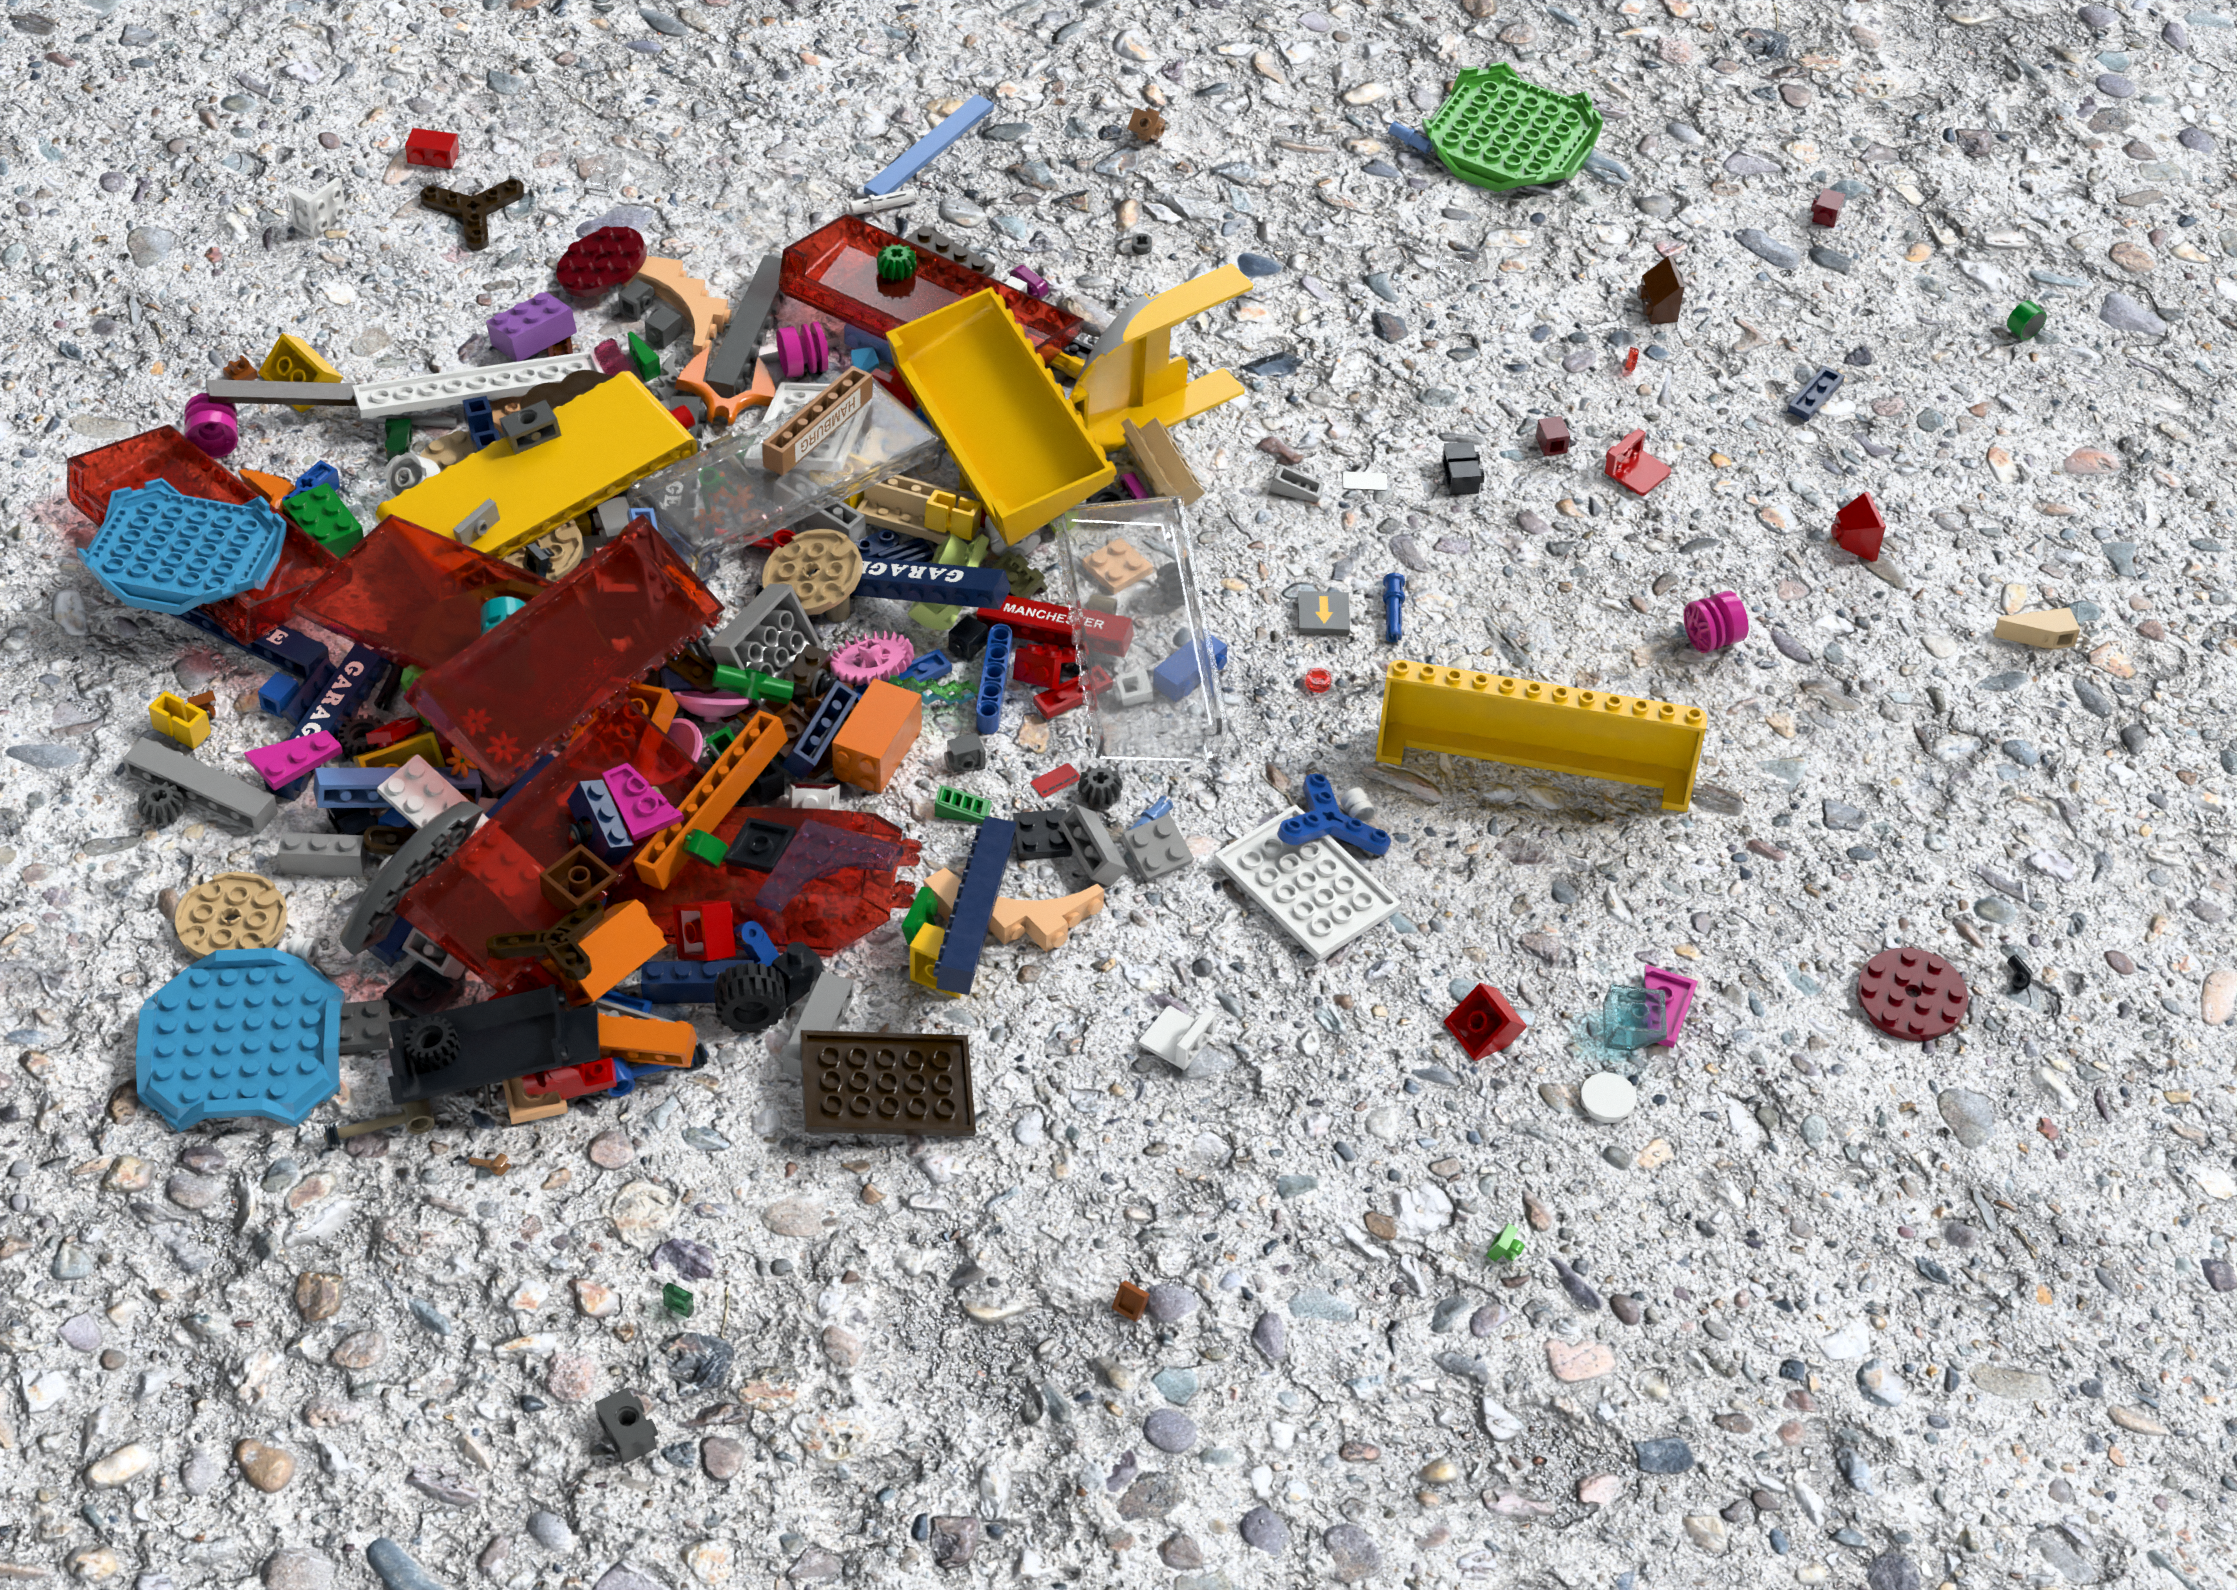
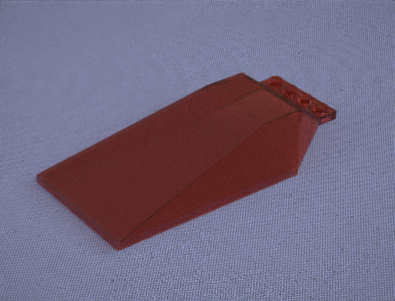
M393 514L388 515L290 604L292 613L484 708L521 724L542 718L563 727L627 663L625 655L604 647L573 589ZM498 597L517 598L526 603L530 609L531 657L527 663L530 670L535 672L536 680L533 688L528 693L520 692L513 696L501 693L500 675L503 669L490 666L481 657L480 610L491 599Z

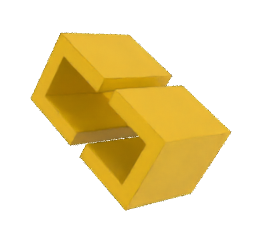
M935 489L926 502L924 527L946 533L948 530L950 535L954 534L961 539L972 540L980 528L982 503L960 497L959 508L957 509L955 508L956 495Z
M164 691L148 706L154 729L171 738L175 735V740L192 749H195L211 734L206 711L189 702L185 705L183 699L167 691Z

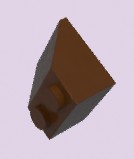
M1672 255L1667 256L1642 275L1641 284L1637 286V297L1642 300L1643 313L1648 316L1650 324L1678 322L1684 284Z
M579 844L539 874L541 895L559 910L578 909L617 880L619 874L582 844Z

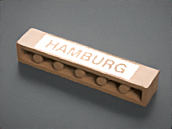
M851 366L762 443L763 467L782 476L790 471L873 398L872 374L855 366Z

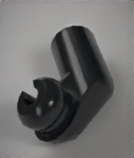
M2015 954L2008 959L2007 964L2015 972L2012 977L2014 988L2024 990L2030 986L2033 972Z

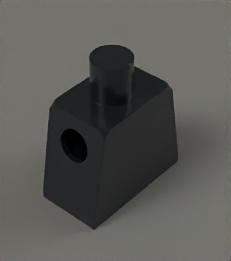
M803 942L790 943L787 946V951L777 957L771 964L775 971L781 973L784 979L786 1008L810 992L813 981H818L821 972H824L818 954Z

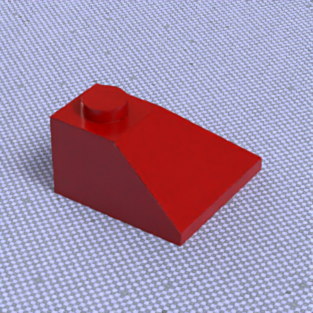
M1869 492L1862 493L1836 513L1834 524L1831 525V534L1833 538H1836L1840 548L1875 562L1878 559L1886 525Z

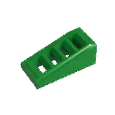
M632 331L627 333L629 352L643 379L648 382L660 376L659 356Z
M939 785L935 800V817L983 824L985 816L990 814L992 801L952 787ZM977 807L982 808L981 813L976 812Z

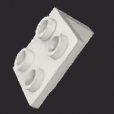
M338 177L313 195L295 186L288 191L293 227L313 238H316L346 215L342 180Z
M1167 1006L1139 1039V1045L1185 1070L1215 1034L1217 1013L1207 1008L1201 1017L1197 1016L1194 1019L1172 1006Z

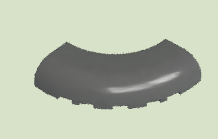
M465 801L452 805L422 826L389 859L362 894L340 932L342 945L352 955L355 956L387 938L403 911L399 906L404 905L411 896L414 897L419 889L430 879L429 875L438 866L441 868L452 858L464 851L483 813V808L472 802Z

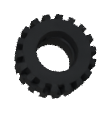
M754 962L748 964L741 963L735 967L725 969L726 972H721L718 975V979L715 980L717 1019L724 1026H729L732 1030L738 1029L741 1032H754L770 1028V1025L777 1024L778 1020L784 1017V1012H786L784 979L781 973L775 971V968L772 966L766 967L765 964H754Z

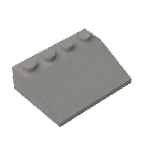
M769 584L707 645L718 664L745 670V668L754 669L766 673L767 676L783 679L785 672L791 670L797 653H801L806 644L820 649L823 647L792 585ZM752 699V703L759 708L764 705L767 699Z

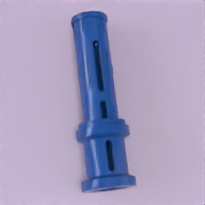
M1389 573L1383 578V585L1385 587L1383 602L1386 604V640L1391 643H1397L1398 640L1402 639L1401 611L1402 604L1405 601V593L1403 592L1405 577L1400 573Z

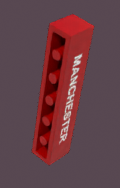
M1007 595L1000 610L978 608L976 613L977 620L988 626V632L994 625L1004 624L1011 628L1012 637L1041 643H1054L1060 647L1074 648L1080 651L1087 649L1095 654L1120 659L1125 658L1133 638L1132 620L1104 615L1098 612L1079 610L1073 607L1054 605L1049 602L1029 600L1024 597L1019 598Z

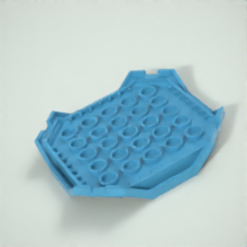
M163 478L144 482L145 488L132 491L130 487L112 491L105 520L87 550L76 548L77 557L101 585L127 606L181 615L203 603L211 604L241 595L249 589L264 590L280 559L286 535V522L278 513L273 514L270 511V505L261 495L243 505H236L182 495Z
M275 948L216 950L191 964L144 1002L140 1009L136 1047V1078L139 1100L152 1111L156 1110L165 1121L179 1133L207 1118L265 1116L297 1127L311 1115V1109L321 1101L326 1103L341 1090L339 1048L341 1010L345 1000L344 991L305 960Z

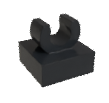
M535 543L526 545L523 567L537 580L546 578L547 569L553 566L549 558L555 556V553L547 547L541 550Z

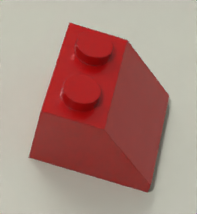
M705 901L672 905L678 959L711 961L736 956V939L733 934L732 924L733 911L730 901Z
M1479 983L1443 1021L1474 1061H1478L1510 1046L1527 1028V1025L1499 990L1483 983Z

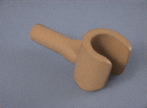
M499 1153L493 1161L469 1158V1164L490 1168L497 1176H502L511 1167V1164L506 1163L509 1160L508 1156Z

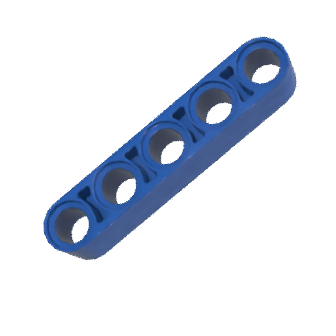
M1004 624L994 625L989 631L976 706V728L979 732L986 735L993 734L999 729L1012 653V630Z

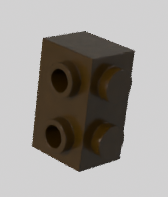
M806 644L802 652L797 653L791 670H787L783 677V680L794 683L791 702L805 706L804 699L805 697L811 698V686L818 670L824 669L827 673H831L830 651ZM822 675L820 676V678H819V680H818V683H817V686H816L815 695L817 694V692H818V690H819V686H820V683H821V680H822Z

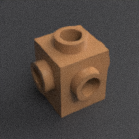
M1135 108L1127 129L1137 133L1136 138L1149 142L1150 139L1158 141L1165 131L1164 123L1166 120L1159 117L1160 112L1151 108H1147V111Z

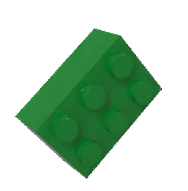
M328 483L282 501L286 524L320 568L366 549L362 526Z

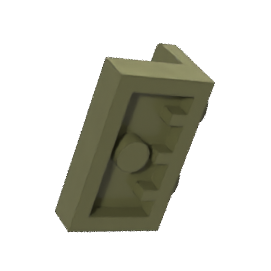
M1008 550L991 567L992 569L1005 570L1011 586L1010 593L1014 597L1029 599L1039 587L1043 591L1048 589L1043 581L1046 577L1037 568L1031 570L1027 567L1029 562L1021 554L1015 556Z

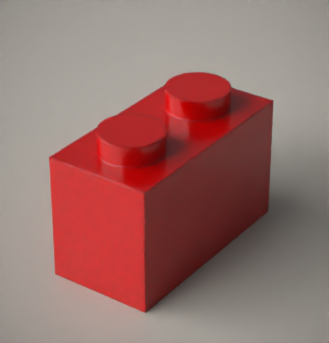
M412 128L405 144L407 163L452 169L460 152L458 135L455 133Z

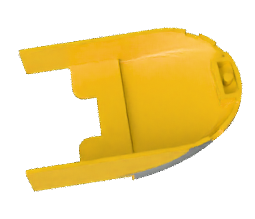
M1232 263L1161 294H1157L1154 297L1150 298L1144 293L1131 302L1103 332L1087 357L1069 398L1075 407L1076 415L1081 414L1086 430L1090 429L1096 440L1095 444L1097 446L1101 445L1105 453L1128 446L1123 436L1125 430L1121 425L1127 418H1130L1139 428H1142L1156 417L1166 428H1169L1245 393V388L1225 368L1187 383L1188 361L1182 356L1169 360L1172 327L1181 324L1193 315L1253 289V283Z

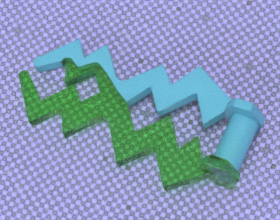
M890 675L889 679L890 684L907 690L912 688L916 693L921 694L922 702L926 705L938 699L944 700L949 706L956 701L962 705L975 698V694L979 693L978 688L970 680L959 685L953 680L944 686H939L933 678L919 683L913 676L901 680L898 676ZM930 689L933 693L928 696L924 691ZM966 689L971 691V693L963 696L961 694ZM953 691L955 694L950 696L948 693Z

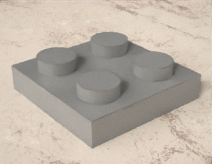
M1170 814L1126 831L1121 836L1145 882L1191 864L1194 860Z

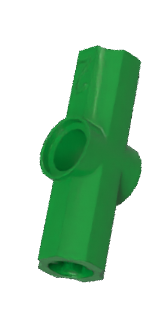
M717 663L712 677V686L738 692L739 695L751 699L761 700L763 698L789 705L793 694V682L767 676L766 673L754 669L745 668V670Z

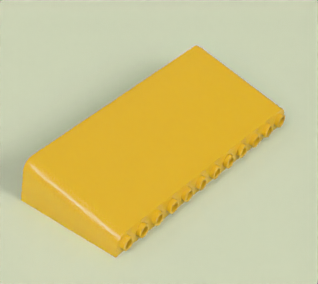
M990 287L886 332V337L898 373L974 495L982 503L984 511L1007 547H1010L1114 482V476L1117 475V471L1112 461L1107 462L1102 446L1095 444L1096 440L1090 429L1086 430L1081 414L1076 415L1071 399L1066 400L1065 392L1060 383H1055L1051 369L1045 368L1041 354L1035 353V347L1031 339L1025 338V332L1021 324L1015 323L1014 314L1010 308L1006 309L1002 295H997L993 288Z
M622 371L614 378L596 385L592 390L583 395H578L572 401L552 410L557 417L562 436L516 455L505 437L499 441L491 442L486 448L477 453H472L455 465L446 467L435 476L424 479L422 483L413 488L402 491L400 495L391 500L380 503L375 517L380 528L436 603L439 604L462 595L461 581L672 464V469L679 475L699 464L697 441L631 371ZM490 498L496 502L500 520L465 550L461 549L457 545L453 528Z
M1395 660L1389 664L1386 675L1375 761L1401 766L1404 747H1411L1663 789L1661 809L1687 813L1706 732L1707 715L1703 710L1696 707L1407 660Z

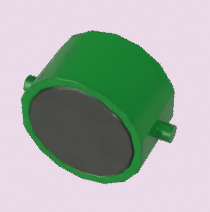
M2026 300L2011 312L2007 320V328L2024 341L2029 340L2042 329L2046 322L2047 314L2034 302Z
M694 828L689 835H685L684 839H686V842L682 848L685 854L704 865L716 869L719 868L721 862H725L724 856L729 847L724 842L702 830Z

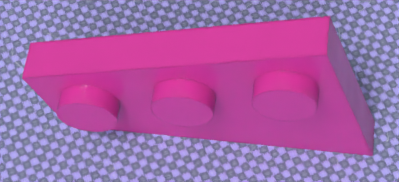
M325 730L244 752L245 760L275 791L343 753L341 744Z
M628 763L602 773L605 783L634 841L685 820L683 813L671 806L667 799L661 793L658 794L649 785V782Z
M1645 964L1644 985L1647 1040L1674 1048L1698 981Z

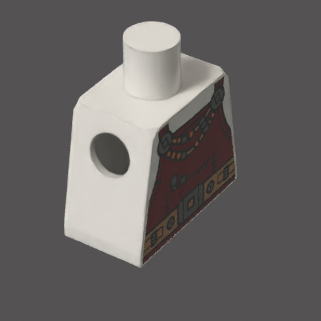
M789 782L788 809L791 815L832 816L839 811L840 784Z

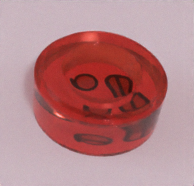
M1629 348L1624 370L1631 372L1635 370L1639 355L1638 348Z
M1313 668L1307 672L1305 683L1309 690L1322 693L1331 687L1332 676L1326 669Z

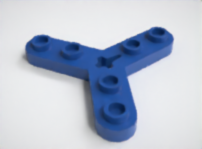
M1318 773L1307 775L1302 785L1310 812L1282 821L1277 832L1280 840L1289 845H1299L1331 834L1377 855L1385 854L1391 844V839L1385 831L1373 828L1357 818H1351L1340 813L1329 781L1325 776Z

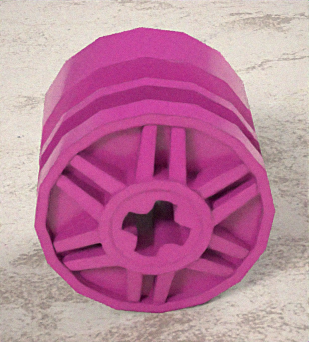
M818 321L812 322L810 329L807 324H802L800 336H798L794 326L776 330L779 360L786 378L802 376L804 364L807 365L811 374L816 373L817 367L820 372L828 370L829 351L827 340Z
M207 392L192 397L186 403L184 409V433L187 448L193 454L209 459L221 458L230 454L237 447L238 419L235 403H209Z
M1731 590L1711 595L1709 598H1701L1698 601L1689 602L1684 608L1683 616L1686 633L1695 649L1701 653H1708L1713 649H1720L1723 645H1732L1747 638L1749 625L1746 610L1739 597Z

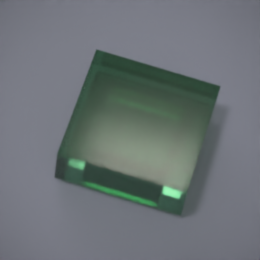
M668 1282L662 1289L664 1306L689 1319L694 1312L693 1294Z

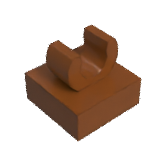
M240 355V360L236 362L229 361L228 366L223 368L224 376L228 380L253 381L258 378L257 370L249 364V361L243 355Z
M213 690L187 698L186 704L189 702L202 710H207L210 712L211 717L215 718L216 710L213 706L216 704V698Z
M1125 1280L1120 1284L1111 1308L1137 1322L1143 1315L1150 1294Z

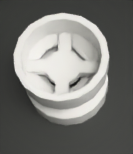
M1361 788L1351 789L1341 798L1340 803L1345 811L1349 812V817L1357 818L1363 823H1367L1376 813L1374 806L1371 802L1367 801L1368 797Z

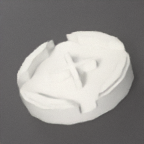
M1602 1072L1592 1075L1584 1082L1580 1093V1101L1583 1109L1585 1107L1589 1112L1588 1115L1593 1119L1603 1123L1621 1122L1623 1118L1632 1115L1636 1106L1637 1095L1632 1083L1623 1076Z

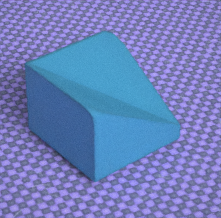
M874 347L850 351L851 366H855L870 374L876 368L879 369V361Z

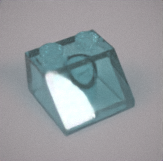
M1611 984L1603 1001L1604 1048L1634 1051L1665 1040L1667 1037L1665 991Z

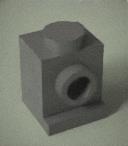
M638 279L634 280L618 294L619 311L639 321L641 313L648 310L653 304L652 297L655 295L653 287Z
M974 733L947 740V752H944V759L947 767H951L954 773L978 766L982 770L985 769L986 751L978 734Z

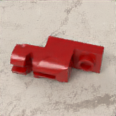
M612 1057L522 1077L523 1085L528 1095H541L557 1091L562 1100L617 1086L615 1063Z

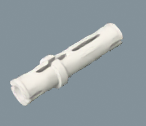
M916 188L879 196L868 195V198L849 201L848 207L851 216L866 212L873 214L881 209L917 203L919 197Z

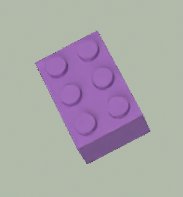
M546 291L538 293L533 298L518 303L513 308L503 313H498L486 321L491 345L515 362L522 361L577 333L572 308Z

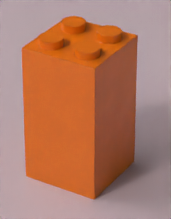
M874 678L832 742L833 777L843 782L860 786L865 790L881 794L922 730V695Z
M637 899L611 906L604 912V918L577 941L591 961L592 971L585 979L575 981L565 977L549 956L540 961L550 976H556L561 981L567 1001L571 1007L596 1001L667 945L663 938L662 930L652 922L648 916L647 908Z

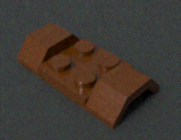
M766 700L764 705L750 714L743 712L735 714L736 718L745 726L759 710L781 718L788 737L787 742L776 754L782 761L785 760L810 719L807 714L791 701L788 705ZM834 737L829 742L815 767L806 776L807 778L815 780L833 768L832 742L835 739Z

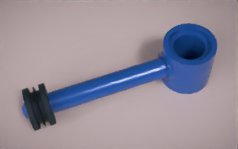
M698 1043V1046L697 1044L695 1046L692 1058L695 1067H699V1064L702 1066V1063L703 1065L707 1064V1051L702 1043ZM614 1057L612 1059L615 1063L617 1086L608 1088L607 1091L612 1097L625 1096L635 1088L634 1078L678 1066L646 1063L630 1067L624 1058Z

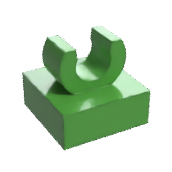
M1508 1223L1497 1233L1486 1256L1495 1262L1502 1255L1506 1259L1514 1261L1516 1256L1520 1255L1525 1247L1521 1241L1514 1239L1518 1228Z

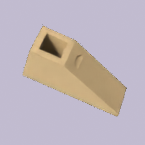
M2070 607L1998 617L1993 635L1997 638L2052 650L2074 647L2080 627Z

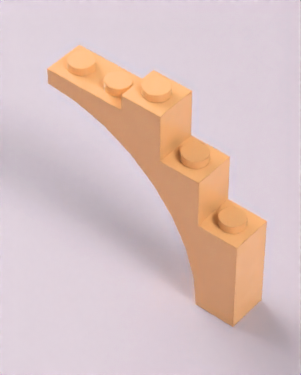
M647 256L641 269L629 281L624 283L623 287H627L636 279L652 286L655 296L673 305L691 325L695 335L693 342L694 356L706 348H710V355L712 338H716L717 332L724 333L726 324L731 322L732 310L728 309V299L709 297V290H706L705 280L687 278V271L683 270L682 260Z
M945 867L924 879L923 882L924 887L932 888L935 899L938 901V912L948 922L953 910L954 900L957 898L961 880ZM1096 884L1079 893L1039 901L1015 900L998 896L989 930L1004 945L1012 940L1019 939L1026 932L1045 952H1048L1055 947H1060L1068 940V928L1075 927L1080 921L1090 915L1097 914L1103 908L1104 890Z

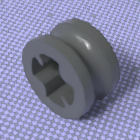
M1145 233L1134 235L1132 238V251L1139 255L1150 253L1152 251V238Z

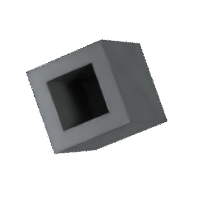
M664 306L644 321L646 339L663 349L683 334L682 316Z

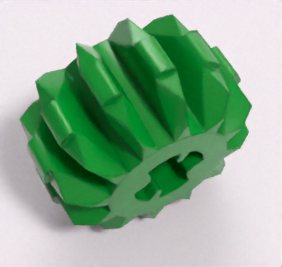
M891 243L890 247L883 246L882 251L878 252L877 269L878 273L883 274V278H891L892 281L895 279L903 281L904 277L911 278V274L915 273L916 255L915 251L910 250L909 246L903 247L901 243L899 245Z

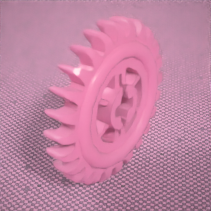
M874 631L873 639H869L864 632L862 642L858 641L854 635V645H850L848 640H845L846 649L838 645V652L833 650V656H830V669L834 676H839V680L842 682H847L851 685L856 683V685L862 686L864 683L870 685L874 678L881 681H889L891 677L896 678L900 673L905 672L914 659V649L909 639H904L902 634L897 639L896 633L893 632L891 638L888 639V634L884 631L883 637L879 639L877 632Z

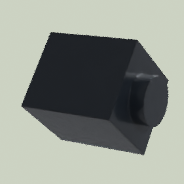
M968 614L948 632V649L955 655L961 656L968 661L988 641V626Z

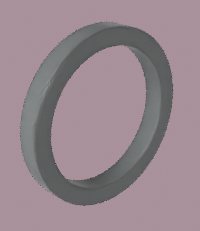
M819 669L814 677L810 697L813 699L820 696L819 690L816 695L815 691L820 676L822 675L823 678L824 674L827 673L824 669Z

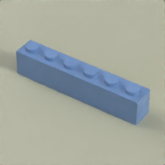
M401 767L315 768L313 791L317 808L393 807L377 793V787ZM432 767L460 793L470 794L475 799L476 805L478 804L482 790L478 769L468 768V777L464 778L461 770L456 775H451L453 767Z

